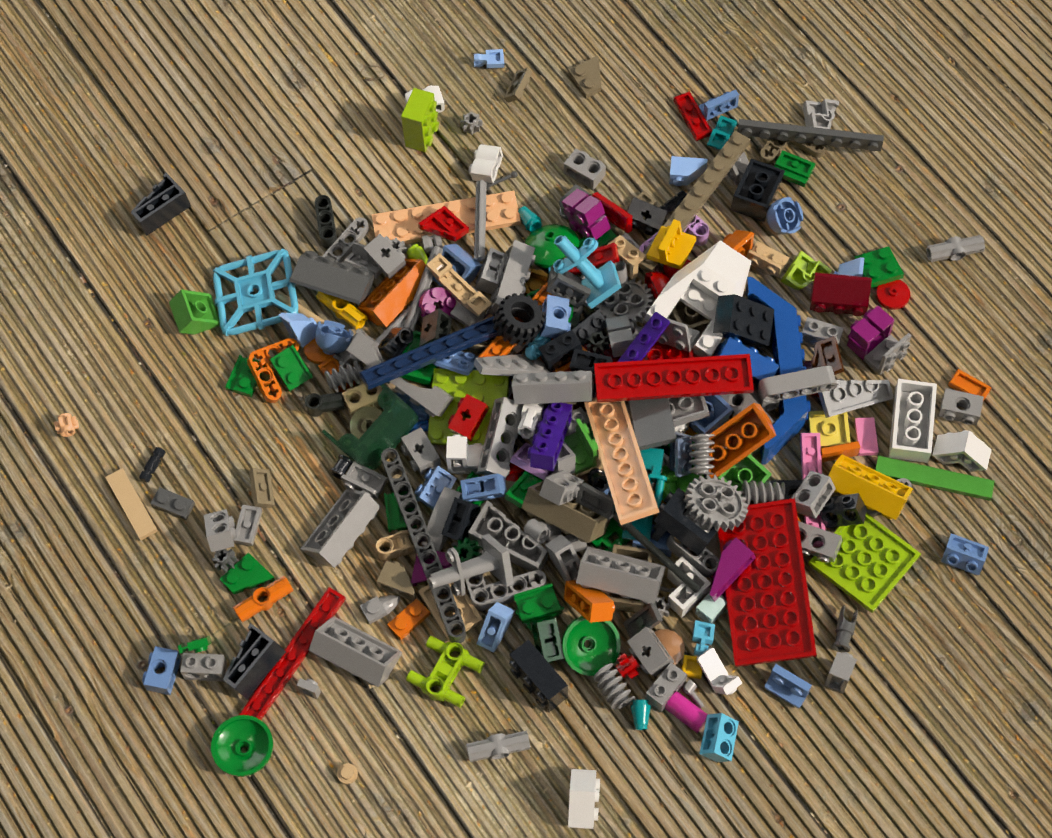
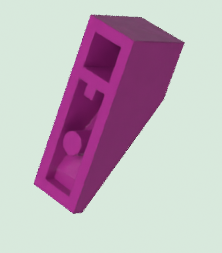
M737 538L733 541L729 540L723 547L724 551L721 554L709 594L714 602L756 558L754 553Z

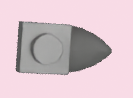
M388 595L380 598L376 596L361 604L360 609L369 624H372L392 612L398 605L400 596Z

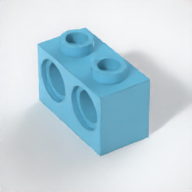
M723 713L708 714L700 755L715 762L732 761L739 721Z

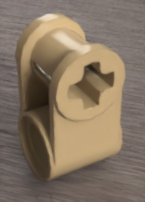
M402 530L381 538L376 543L377 557L382 561H389L415 551L409 539L408 530ZM383 547L390 548L386 552L381 551V548Z

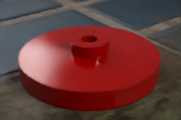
M901 280L892 281L878 286L876 298L887 309H901L907 305L910 299V289Z

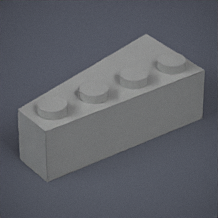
M488 500L486 501L468 532L469 539L471 541L475 540L479 545L483 546L481 536L490 534L509 550L510 562L530 572L535 570L542 571L548 560V551L531 536L524 533L518 525L511 522L500 510L498 511Z

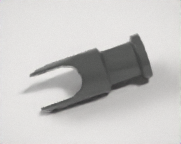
M845 605L840 610L835 630L837 633L836 640L832 644V648L838 652L850 651L849 643L854 634L858 610H855L852 622L847 621L844 617Z

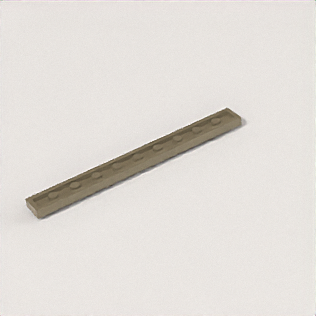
M737 131L732 134L664 224L665 227L670 226L673 219L681 222L682 232L685 231L748 147L751 139ZM653 239L652 242L649 244V246L646 248V250L643 252L645 255L647 254L648 250L650 249V247H651V245H652L654 239ZM646 256L638 266L648 272H654L660 263L649 260Z

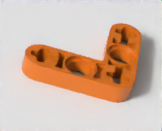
M288 338L255 350L247 359L254 379L264 399L269 403L277 402L281 397L282 391L270 367L272 363L269 359L272 357L269 356L268 352L269 350H275L277 353H280L288 344L289 346L294 345L298 351L299 343L293 338ZM254 357H255L256 359H259V358H260L259 365H258L257 362H253V361H252V360L254 359ZM260 373H267L269 380L262 381L259 376ZM270 389L272 392H276L275 397L273 395L269 396Z

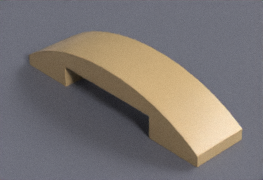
M440 253L426 264V267L437 281L460 304L475 315L480 316L492 305V302L480 291L476 292L452 269L453 265Z

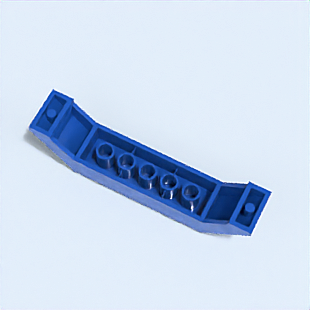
M747 277L745 288L747 298L774 309L771 342L773 359L779 365L775 376L806 370V366H803L802 362L805 359L804 349H801L800 344L803 343L802 332H799L801 317L797 315L796 308L753 277ZM806 395L780 400L778 406L779 419L773 424L776 436L762 445L760 449L762 465L767 464L804 428L805 421L808 420V412H810V401L806 400Z

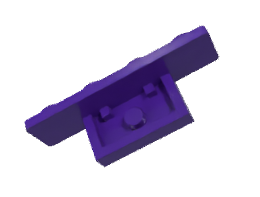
M655 312L618 362L642 361L668 327L670 321L658 312Z

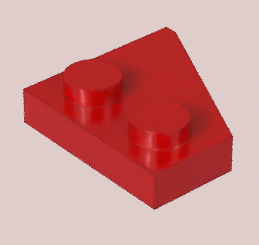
M445 206L418 223L419 229L452 241H457L469 233V227Z

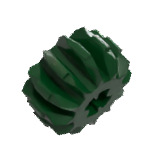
M465 538L464 542L458 540V546H452L458 552L461 563L482 555L483 548L478 545L477 541H471L469 538Z

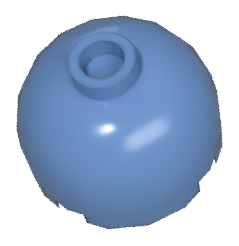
M790 197L781 198L773 202L766 215L769 227L781 235L796 233L801 228L800 222L803 221V211L797 201L791 200L792 198Z
M325 320L324 324H321V321H319L315 331V341L325 354H338L344 352L349 347L354 335L353 331L349 329L348 332L344 329L345 325L335 321Z

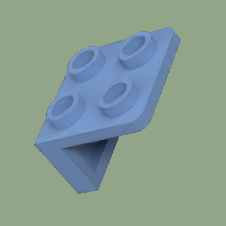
M460 351L433 364L440 367L439 369H448L463 375H470L473 370H477L474 366V361L478 356L470 352Z

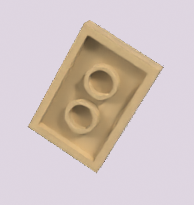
M429 585L418 590V594L449 642L450 640ZM467 593L464 596H455L453 594L466 632L483 622L482 617ZM441 594L438 598L446 599L448 595ZM449 611L445 614V616L452 617L455 613ZM455 629L452 631V634L459 635L462 631Z

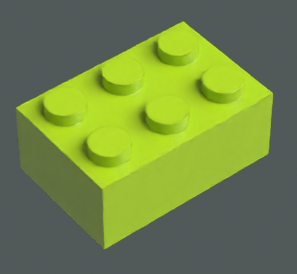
M413 88L401 115L405 147L426 152L427 147L431 146L433 133L437 132L439 122H437L438 112L436 111L437 101H435L434 93Z

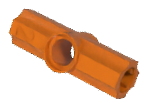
M282 576L268 586L256 589L252 596L235 605L233 609L243 623L257 613L269 610L275 602L294 590L287 578ZM263 596L268 597L264 602L259 601Z

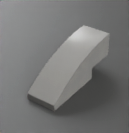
M444 487L427 526L436 551H441L448 539L447 536L441 533L454 498L463 500L461 492ZM423 542V543H422V546L424 547V546H426L428 543H427V542Z

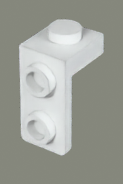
M709 648L697 657V661L715 693L730 695L742 684L738 676L728 675L714 648Z

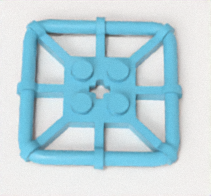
M274 250L253 257L249 255L245 259L227 263L218 268L215 267L213 270L216 296L214 302L218 309L222 334L226 336L237 335L255 329L262 330L266 326L282 322L279 315L262 319L261 308L274 305L287 313H298L299 305L295 288L296 284L289 282L293 271L287 250ZM273 259L266 270L255 273V263ZM283 261L286 279L273 282L271 275ZM248 266L249 275L236 278L226 271ZM220 277L234 283L236 293L223 296ZM288 287L291 307L275 299L274 290ZM257 288L258 293L254 295L251 294L252 292H254V289ZM237 301L238 308L227 322L224 305ZM255 310L256 322L234 327L244 313Z

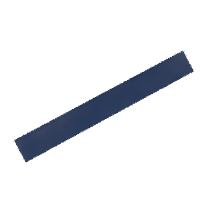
M494 317L487 318L359 372V376L367 389L370 390L498 336V331L494 330L493 327L495 325L493 324Z

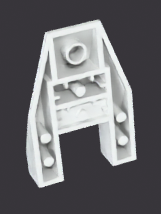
M722 241L717 242L673 275L643 320L648 322L655 312L668 318L680 300L711 321L693 347V353L697 356H711L723 338L713 333L718 296L735 294L743 297L751 260Z

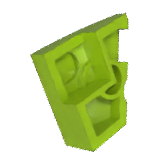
M800 251L780 281L793 289L800 290L813 283L815 272L829 274L832 270L821 261H815L803 251Z

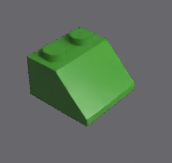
M180 290L169 301L179 333L195 335L220 326L219 315L209 293Z

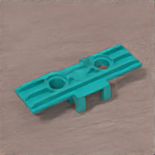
M650 448L640 452L646 470L652 472V474L648 475L650 484L656 483L654 496L659 508L662 501L664 482H667V477L660 475L664 449ZM654 514L632 521V525L649 541ZM623 530L622 539L636 540L627 530Z

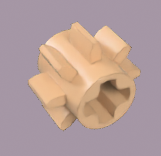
M69 413L59 415L57 417L58 421L54 422L57 434L61 433L63 437L74 435L75 429L79 428L76 416L72 417Z

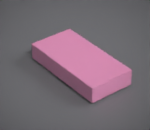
M874 417L855 418L856 440L861 447L858 456L878 455L879 450Z

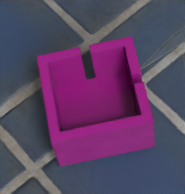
M577 188L561 201L564 207L563 211L568 217L570 228L573 231H578L585 238L590 237L597 240L611 228L607 216L604 215L605 211L601 201L591 195L588 196L587 193Z
M879 305L873 310L869 309L864 314L863 319L860 321L856 320L850 327L851 332L848 335L847 346L862 360L886 339L892 331L895 320Z

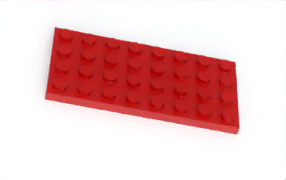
M795 498L748 505V513L739 527L735 526L733 530L727 528L726 532L721 527L718 530L721 554L724 551L723 547L729 540L733 541L737 538L756 557L726 589L735 667L817 657Z

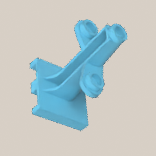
M560 235L555 239L554 244L567 258L556 260L553 264L554 271L557 274H563L576 267L585 276L581 284L591 289V293L586 299L588 306L594 308L622 288L615 264L611 260L597 269L587 259L598 247V242L595 238H587L579 250L565 235Z

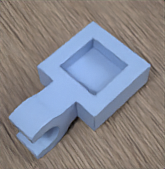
M503 49L486 50V54H474V67H482L486 64L487 68H504Z

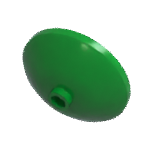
M559 224L544 225L531 232L525 244L535 247L533 255H536L533 264L548 268L556 260L567 258L554 244L555 239L560 235H565L579 250L577 234L571 228Z
M580 616L566 628L561 645L564 659L570 668L580 674L594 676L605 665L616 662L620 653L621 641L619 633L611 621L589 622L583 616ZM586 640L589 641L588 647L584 646V642Z
M249 715L235 716L223 722L215 731L211 742L212 757L216 765L223 772L236 777L249 776L260 771L270 760L274 745L273 737L267 725L260 719ZM243 747H248L245 753L241 752Z

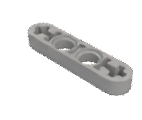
M360 217L353 220L322 257L329 256L334 258L335 261L342 263L351 253L353 244L355 242L359 243L368 233L369 225L367 220ZM348 236L354 238V241L351 243H347L344 240ZM337 249L343 251V253L339 256H335L333 254V252Z

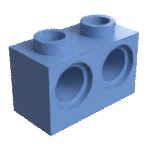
M498 473L460 480L462 498L468 502L504 497L507 493L505 476Z

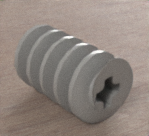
M353 361V367L346 363V370L343 366H339V372L332 368V374L326 370L324 374L330 391L333 388L338 392V386L345 390L346 383L353 387V381L359 385V372L363 371L364 367L361 361L360 364L357 361Z
M695 434L689 437L691 441L695 442L689 445V448L695 450L689 453V456L695 458L689 461V464L695 466L690 468L689 472L696 475H714V473L709 472V469L714 468V465L709 464V461L714 460V457L709 456L710 453L715 452L714 449L709 448L710 445L715 444L714 441L709 440L710 437L715 436L714 434Z
M745 480L742 485V497L747 498L745 502L748 505L751 500H753L754 504H758V501L765 503L766 501L784 500L785 483L783 482L779 485L778 482H774L772 485L771 482H766L764 485L762 481H759L756 485L755 481H750L748 484Z
M611 663L602 667L594 675L593 680L598 682L597 686L599 689H603L602 694L607 696L606 701L611 703V709H620L635 700V696L628 698L631 690H623L627 684H619L623 677H615L618 670H611L614 665Z

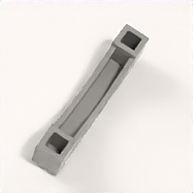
M359 331L346 349L351 353L350 357L352 359L365 363L366 369L385 362L378 349L379 343L364 332ZM400 377L387 382V384L390 382L396 386L394 389L400 394L404 395L406 393L411 397L409 400L415 405L419 406L421 404L426 408L424 411L432 417L435 415L442 417L454 397L438 386H434L432 389L420 388Z

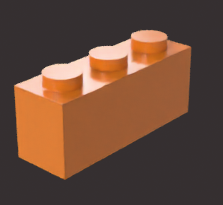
M576 580L566 581L564 600L589 622L612 621L615 611L612 599L600 589L582 587L576 583Z

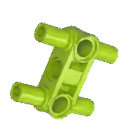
M430 636L426 647L441 654L438 662L427 678L411 670L406 681L421 688V691L428 695L431 700L447 701L461 708L466 698L450 690L452 683L461 667L466 666L480 673L485 662L471 656L470 652L459 643H445ZM454 651L460 652V655L458 657L454 658L450 656V654ZM433 686L441 687L438 692H432L431 688Z

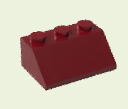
M815 272L811 288L810 310L818 313L833 312L834 314H852L854 316L864 315L868 310L872 278Z

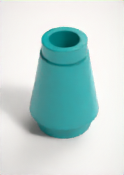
M526 206L518 210L526 230L533 232L542 226L541 218Z
M633 700L630 707L635 730H648L647 726L651 708L649 700Z

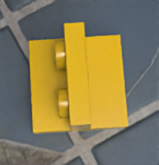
M673 219L670 226H661L646 254L647 259L682 269L696 242V236L682 232L681 222Z

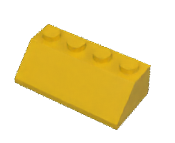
M843 454L833 464L828 475L831 477L836 488L834 493H841L843 495L859 493L867 509L876 510L887 519L897 520L913 488Z

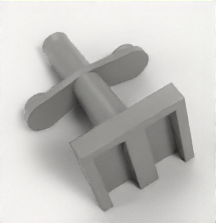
M490 534L481 536L484 553L461 563L456 549L449 548L445 552L447 561L452 564V567L430 574V577L427 578L428 585L431 589L454 582L451 585L453 594L455 596H464L466 594L464 579L490 571L503 584L510 586L514 584L509 550Z

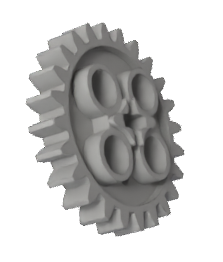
M634 278L631 281L627 280L625 284L621 285L622 288L596 305L594 311L599 309L605 319L628 315L629 322H633L635 327L637 326L636 322L644 323L643 318L653 305L654 297L651 294V288L648 289L647 283L643 285L642 280L636 283Z
M707 474L705 479L702 476H699L698 480L694 478L692 483H689L684 494L686 496L684 502L687 503L685 508L691 509L688 514H695L694 520L700 519L701 526L705 523L708 524V529L714 526L716 531L720 527L724 532H726L727 528L733 530L735 526L739 527L740 523H743L748 513V504L745 503L747 498L741 497L743 491H737V485L731 486V480L727 483L724 482V477L718 480L717 476L714 475L713 479H711Z

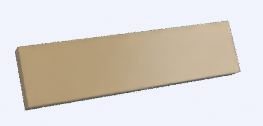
M123 468L106 476V480L140 541L158 532Z

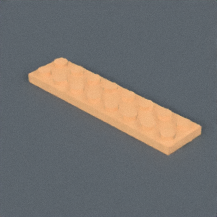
M515 191L486 195V231L521 225ZM475 197L372 214L375 237L381 234L383 237L387 236L390 240L397 238L400 242L404 241L405 244L422 242V236H433V234L419 229L418 223L443 206L447 207L469 227V233H475Z
M594 397L592 401L584 402L620 524L623 525L659 513L625 401L597 402V397Z

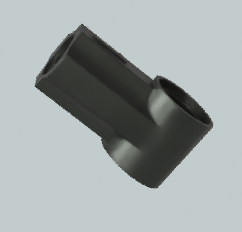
M342 392L325 395L309 394L305 399L308 414L318 417L323 412L344 409ZM314 403L318 404L315 407H311V405Z

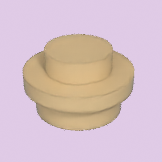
M350 763L341 765L337 771L339 781L343 784L355 782L358 777L357 768Z

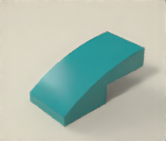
M720 115L707 146L721 150L732 136L737 121Z

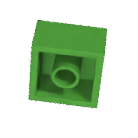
M750 454L717 478L720 480L724 477V482L726 483L731 480V486L737 485L736 490L742 491V485L745 480L748 484L750 481H755L757 485L759 481L765 483L772 474Z

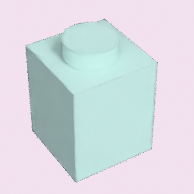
M709 592L696 607L695 614L704 622L713 624L726 610L727 602L723 595L714 602Z

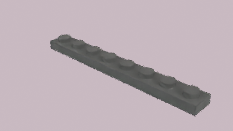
M739 119L737 131L746 137L752 136L762 139H778L780 141H795L798 143H812L815 145H829L869 151H881L884 141V135Z

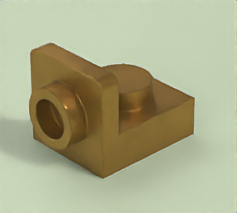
M531 269L530 278L525 286L524 296L542 288L549 280L548 274L543 270Z

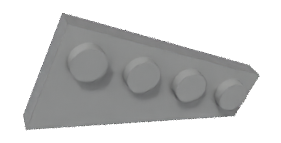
M525 354L475 358L474 366L483 375L513 376L519 373H551L539 357L536 360H531Z
M836 380L837 387L818 393L826 418L894 399L889 380Z

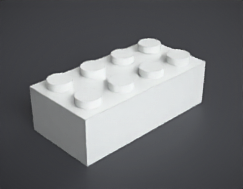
M898 379L894 392L889 458L928 463L932 452L937 384Z

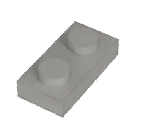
M242 505L235 530L237 538H234V543L253 546L262 515V508Z

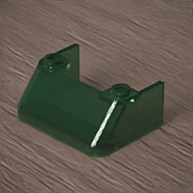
M385 384L380 385L383 390L377 399L379 406L384 411L359 439L353 434H345L337 440L326 430L322 431L329 440L357 464L373 471L382 463V452L387 448H395L401 442V438L407 435L418 421L417 413Z

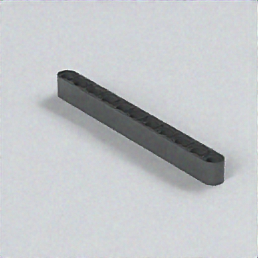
M387 448L381 454L383 467L427 580L430 574L441 571L443 568L400 456L394 448ZM389 458H394V459H395V460L392 461V462H387V461H386V460L389 459ZM396 474L402 475L400 478H393ZM402 491L408 492L406 495H399ZM414 508V511L406 512V509ZM414 525L421 526L419 529H412ZM421 542H427V543H428V544H427L426 546H424V547L419 546V543H421ZM428 559L435 560L432 564L425 563ZM449 584L434 589L430 588L449 640L452 643L456 642L459 644L464 642L466 639L465 625ZM441 594L448 595L446 599L438 598ZM449 611L455 613L452 617H446L445 614ZM460 629L462 632L459 635H453L452 631Z

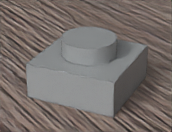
M300 678L297 683L299 692L318 699L321 691L317 682L308 678L307 680Z

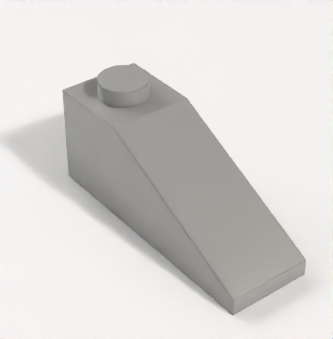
M561 534L545 544L554 565L566 583V581L577 580L580 560L572 543Z

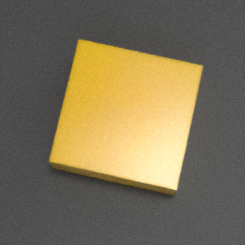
M684 655L682 671L687 674V677L701 679L702 668L697 661V657Z

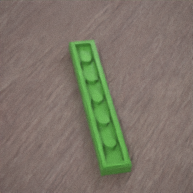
M878 456L875 468L876 471L895 480L905 478L915 485L989 501L992 499L994 480Z

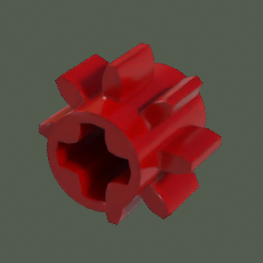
M624 653L617 658L619 663L615 666L623 678L629 676L632 679L639 674L637 669L640 667V664L633 654L628 656Z

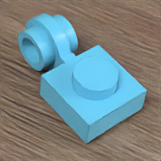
M539 331L534 341L529 342L528 347L525 349L526 357L531 360H536L540 357L539 347L550 342L552 339L540 336L541 331Z
M695 620L692 641L699 642L696 643L694 655L697 657L708 650V645H712L715 624Z

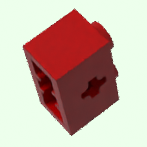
M466 394L464 398L460 399L456 414L450 417L448 428L457 435L467 437V440L471 442L490 408L486 403ZM465 415H466V416L470 415L471 418H470V419H468V418L464 419V416H465Z

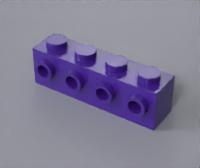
M549 403L547 408L543 409V420L538 422V433L533 436V447L528 449L527 458L530 459V467L554 471L572 420V404Z

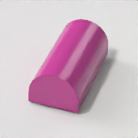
M677 691L671 696L665 706L668 712L697 734L706 723L708 714Z

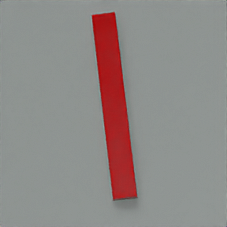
M328 587L285 648L286 653L264 678L239 715H249L262 720L309 653L315 630L335 616L346 600L345 596Z

